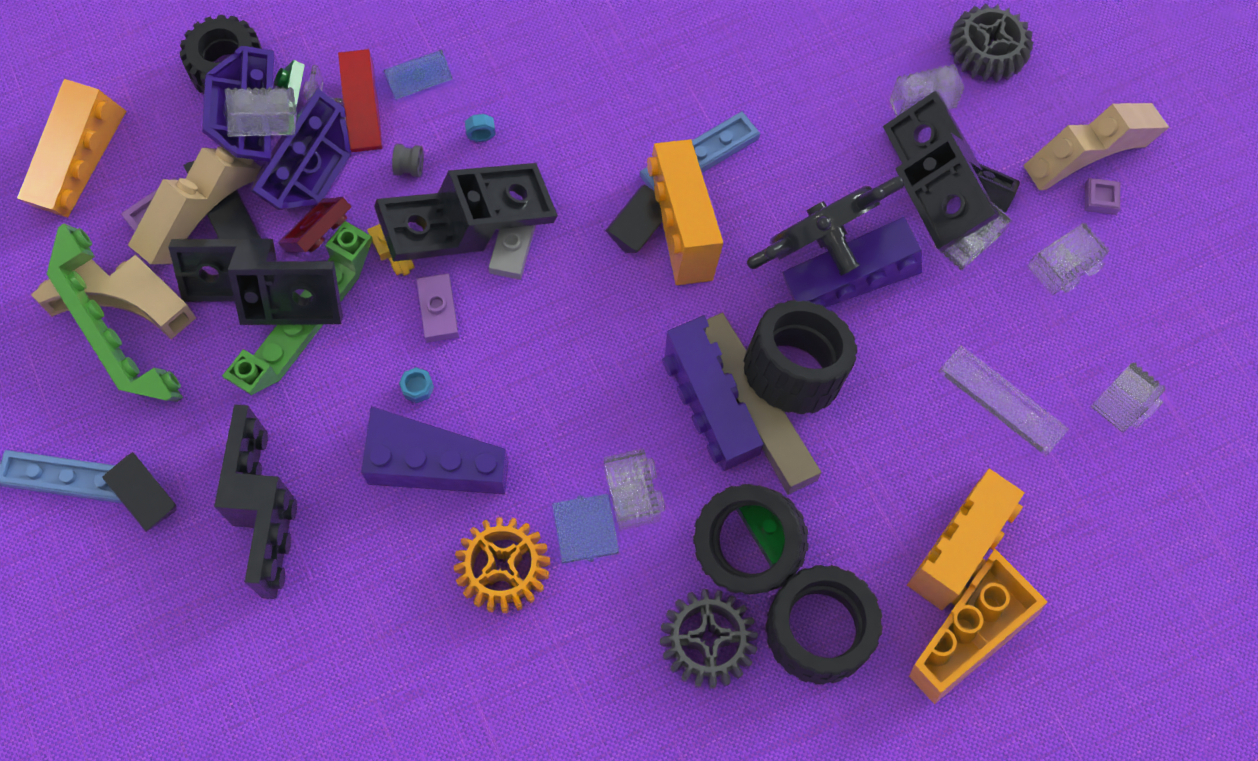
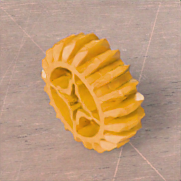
M497 517V526L491 527L488 520H484L482 522L484 531L480 533L477 528L472 527L470 532L474 539H461V544L467 550H457L455 552L456 558L463 561L454 565L455 573L463 574L456 579L459 587L467 586L463 592L467 599L476 595L474 605L478 608L488 600L487 610L491 613L494 612L497 603H501L502 613H508V603L514 602L517 610H521V598L525 597L530 603L535 601L534 595L530 591L531 589L537 592L544 590V585L537 579L545 580L549 578V571L542 568L550 565V557L542 556L548 550L546 543L537 544L541 538L539 532L536 531L528 535L530 531L528 523H524L517 529L516 518H511L508 526H504L502 517ZM510 540L519 544L515 545L513 543L507 548H499L493 542ZM483 550L488 558V563L481 570L483 574L475 578L474 563L480 551ZM528 551L532 558L531 568L526 578L522 580L516 567L523 560L522 555ZM494 556L498 560L503 559L504 562L508 559L507 562L511 575L507 570L502 571L501 567L499 571L497 570ZM498 581H504L510 584L512 589L496 591L485 586L488 584L492 586Z

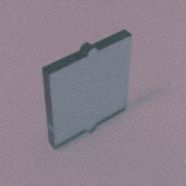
M609 494L587 498L579 495L575 500L552 503L562 564L586 559L589 562H593L594 558L619 554Z

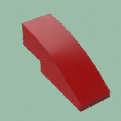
M370 50L338 52L342 95L351 153L383 149L378 95L375 87L374 65Z

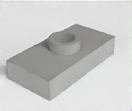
M536 225L499 229L489 264L490 274L521 280Z

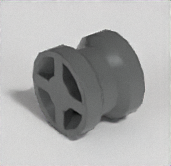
M396 143L392 157L393 174L401 176L404 173H410L413 177L420 178L424 163L423 147L415 145L413 148H406L403 144Z

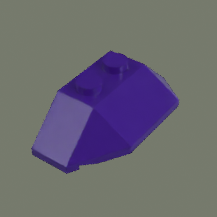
M240 46L234 51V54L220 62L205 76L202 132L237 158L270 162L274 71V51Z
M316 89L290 122L271 151L270 162L265 161L260 168L251 192L278 210L310 207L319 203L325 197L351 155L348 130L345 122V108L320 89Z

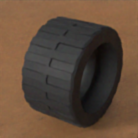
M803 300L780 302L774 305L773 308H769L760 319L744 356V374L747 376V382L750 387L767 404L788 413H815L822 408L828 407L832 400H835L852 370L857 354L855 337L845 321H842L837 314L829 311L824 306ZM777 346H792L802 349L812 355L822 368L812 369L797 365L787 359Z
M742 484L741 486L725 488V491L715 494L711 497L712 499L709 503L704 505L694 526L696 528L695 536L693 535V544H695L697 561L703 567L702 570L718 586H723L728 589L727 591L733 593L758 594L769 592L782 587L785 581L791 576L796 575L798 569L803 566L809 545L807 543L808 529L805 526L802 513L794 506L795 504L789 498L784 497L781 493L760 485ZM749 505L761 506L771 511L780 521L785 534V545L779 560L768 570L756 574L744 573L732 567L724 558L720 546V533L726 518L736 509Z
M815 565L809 569L804 568L793 577L788 578L782 588L779 589L769 608L765 627L768 637L767 643L777 663H780L787 673L798 677L799 680L815 684L836 683L854 674L876 650L879 644V637L882 635V612L877 603L878 599L868 588L869 585L863 579L861 580L855 576V573L833 565ZM810 594H823L835 598L847 608L854 620L856 629L854 642L848 651L835 658H824L806 651L796 641L790 629L789 618L794 604L799 599Z

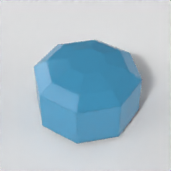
M477 114L465 120L466 135L472 141H488L496 135L494 118L491 116Z
M417 367L405 371L399 382L405 399L415 403L429 399L434 389L429 372Z

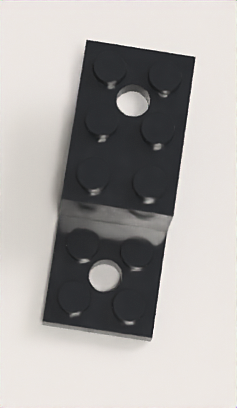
M935 90L883 126L902 162L895 169L899 177L903 178L904 186L938 250L945 251L999 217L997 210L977 176L983 170L940 93ZM924 128H931L930 139L924 143H919L918 135L920 131ZM959 197L961 200L960 209L954 214H948V202L952 198Z
M537 163L448 170L438 193L377 199L374 205L393 262L484 251L496 229L554 223L558 216ZM514 191L522 196L523 200L513 198L509 192ZM415 222L424 231H415L410 228L408 223Z
M171 239L168 248L181 299L184 302L235 301L240 325L341 324L343 314L334 261L277 262L273 239ZM202 267H212L216 269L219 274L210 275L205 270H203ZM295 290H307L312 296L308 298L301 297Z
M234 404L214 507L232 526L254 528L244 582L261 598L276 599L278 589H282L285 582V568H282L284 554H288L291 547V534L288 533L290 520H294L296 517L297 500L294 499V496L279 477L261 475L262 465L259 459L261 450H265L267 447V430H265L248 405Z

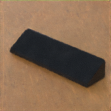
M194 161L188 162L183 165L187 174L189 173ZM237 190L225 197L207 214L219 239H261Z

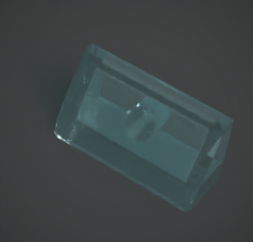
M442 49L383 71L395 100L453 79Z

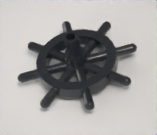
M896 176L873 189L870 186H863L828 206L822 201L806 210L809 215L808 217L773 236L770 240V246L749 257L747 260L748 267L756 269L777 257L780 260L817 240L820 248L824 247L825 250H828L839 270L840 276L857 268L860 264L855 259L845 240V235L848 233L843 225L881 204L880 201L902 189L904 186L903 178Z

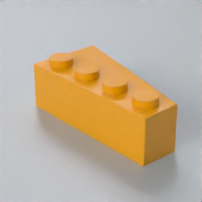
M64 79L17 198L35 208L68 218L127 111L99 89Z
M692 140L654 143L652 157L647 158V169L649 176H653L655 198L661 207L662 223L675 285L713 281L724 242Z
M989 468L974 486L911 577L907 586L940 610H943L950 603L956 605L968 589L965 585L970 577L975 578L986 563L983 557L988 549L994 550L1005 535L1001 529L1006 521L1012 523L1022 510L1023 506L1019 504V501L1025 492Z
M994 549L943 625L914 664L909 677L934 704L937 703L1039 616L1047 601Z

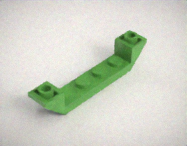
M346 221L342 223L325 245L330 256L328 261H334L340 301L343 300L359 279L373 240L372 236ZM304 290L300 296L308 298L311 297L312 294L309 291ZM323 324L277 325L254 355L243 349L222 375L223 378L250 395L273 385L282 379Z
M62 224L57 230L47 276L116 387L121 391L178 402L183 398L178 391L181 385L171 371L167 372L165 369L153 368L142 376H137L140 374L139 368L130 357H125L120 349L122 345L121 339L113 329L107 328L102 320L104 317L103 310L97 302L89 299L84 291L87 288L85 281L76 271H73L95 257L89 248L92 246V242L81 228L77 229L67 224Z

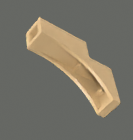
M1153 103L1112 104L1088 125H1068L1023 166L1039 191L1047 190L1075 171L1099 159L1124 150L1147 147L1165 132L1169 126Z
M202 147L185 179L162 180L128 246L150 264H172L168 248L171 239H187L198 223L220 201L240 187L255 181L261 166L252 159L237 158L223 147H217V149Z
M136 254L128 261L122 262L110 276L92 259L73 270L85 281L87 288L84 291L90 300H94L99 306L114 307L133 312L153 323L170 339L174 338L196 319L188 305ZM50 279L42 282L38 289L31 294L51 317L69 311Z

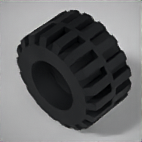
M218 15L215 19H212L210 16L204 18L205 22L195 23L193 25L194 29L187 30L184 34L186 40H181L180 47L182 51H180V58L199 93L203 92L204 94L206 74L220 63H214L216 59L223 55L234 54V51L240 46L262 49L256 32L252 27H249L246 21L242 20L239 22L235 16H230L228 19L225 15Z

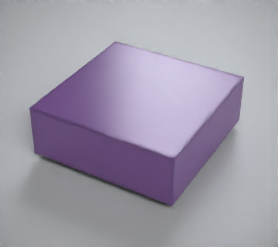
M1088 178L1085 183V211L1117 215L1120 210V182Z

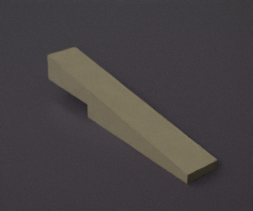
M722 312L707 319L709 324L705 332L710 344L718 343L722 352V370L724 374H732L739 393L736 401L738 404L741 402L746 404L764 443L762 449L786 494L789 495L818 481L822 472L785 412L781 411L782 409L767 404L747 382L748 379L743 369L746 349L724 313Z

